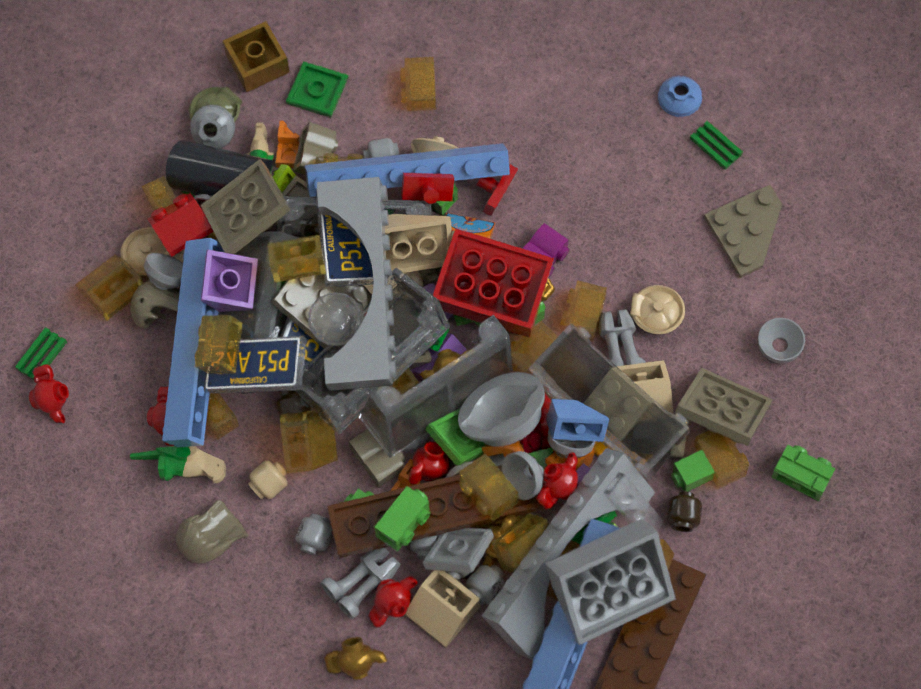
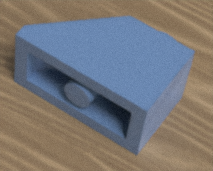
M551 399L546 419L552 439L603 442L609 423L607 416L577 400Z

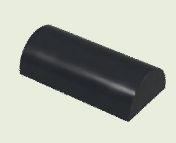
M180 140L169 153L166 163V180L173 189L198 195L206 194L213 196L259 159L267 166L270 172L273 160Z

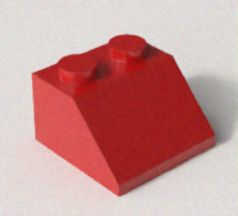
M191 193L179 195L173 200L171 205L166 208L156 209L152 212L151 217L147 219L171 257L185 249L186 241L202 239L214 232L206 215Z

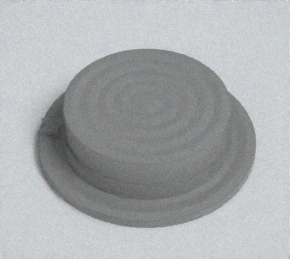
M523 372L507 373L488 380L476 388L461 406L458 423L462 432L468 438L482 441L490 446H506L523 439L537 426L541 418V408L545 399L544 387L538 378Z

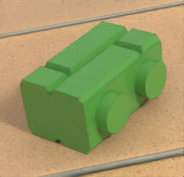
M787 445L773 471L772 478L819 501L836 468L832 467V464L825 458L818 457L816 459L808 455L807 450L801 446L794 445L792 447Z

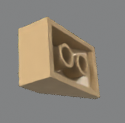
M389 215V225L385 226V235H389L390 250L386 251V260L391 262V275L442 267L452 240L450 216Z

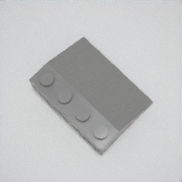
M643 518L546 563L552 587L579 645L675 599L658 532Z

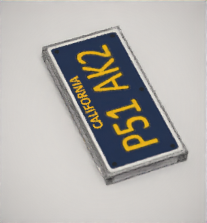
M316 188L325 287L373 285V269L366 248L344 224L330 215L321 214L318 208Z
M303 336L209 341L204 392L233 393L301 390L306 338Z

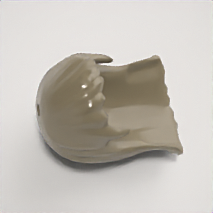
M150 281L138 286L132 296L130 305L131 316L136 325L142 329H147L155 319H166V316L160 312L162 308L166 307L178 311L180 291L177 288L162 290Z
M218 499L201 516L196 514L184 520L177 529L175 541L178 550L188 561L203 564L218 558L235 541L248 537V534L225 503Z

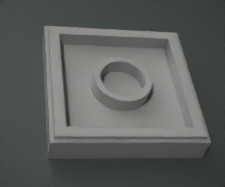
M465 528L440 534L423 561L425 569L473 572L494 538L492 530Z

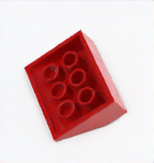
M455 228L432 295V308L530 338L554 258Z

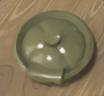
M227 86L224 88H206L193 97L189 105V116L192 120V117L200 108L207 105H218L225 108L232 115L235 122L240 113L242 100ZM206 123L203 130L217 132V127L213 123Z

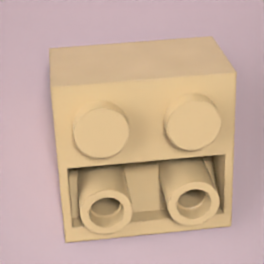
M664 360L616 366L619 371L654 401L636 425L660 420H674L671 384Z
M434 570L420 586L405 615L446 648L479 610L480 598L446 571Z

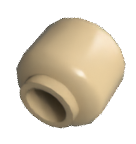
M265 460L249 474L251 482L248 484L261 499L264 497L272 499L287 486L288 482L285 475L288 472L278 461L273 464L271 461Z

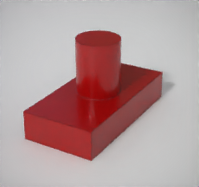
M510 164V175H503L500 181L493 177L479 179L477 186L492 194L483 210L484 213L492 216L516 175L518 168Z
M403 173L401 198L402 200L425 201L429 204H433L436 201H452L454 175Z

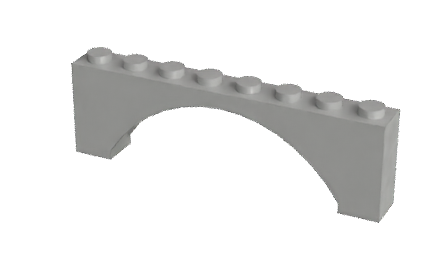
M379 177L317 182L318 208L321 214L330 215L340 221L357 236L369 254L374 277L371 303L361 326L341 350L331 358H324L325 384L329 390L392 386V377L397 376L396 362L391 361V351H395L394 335H390V326H394L393 310H389L388 301L393 300L392 286L387 283V276L391 275V262L386 260V251L390 250L389 235H385V226L389 225L388 210H384L383 201H388L387 186L382 185Z
M607 448L604 450L483 613L482 617L519 655L533 660L543 642V633L545 631L544 608L550 581L546 563L560 557L568 542L591 519L620 509H630L641 513L654 495V490L624 453Z

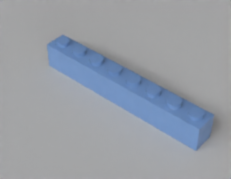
M503 143L305 165L307 190L310 197L318 196L317 182L379 177L382 185H386L387 188L402 187L403 173L453 174L454 181L510 175L508 150Z
M212 238L186 241L183 255L184 261L180 281V295L162 438L163 442L176 447L204 446L210 389H206L210 344L216 340L219 311L202 302L201 293L206 251L224 252L220 242Z
M591 519L589 526L584 530L583 541L580 547L620 528ZM559 601L553 608L552 619L543 633V642L539 652L533 658V667L529 677L524 681L523 689H569L587 642L581 645L576 642Z

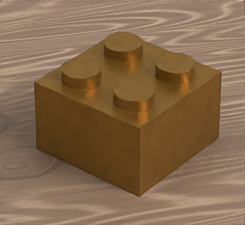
M267 21L223 40L226 57L246 92L290 73L288 58Z

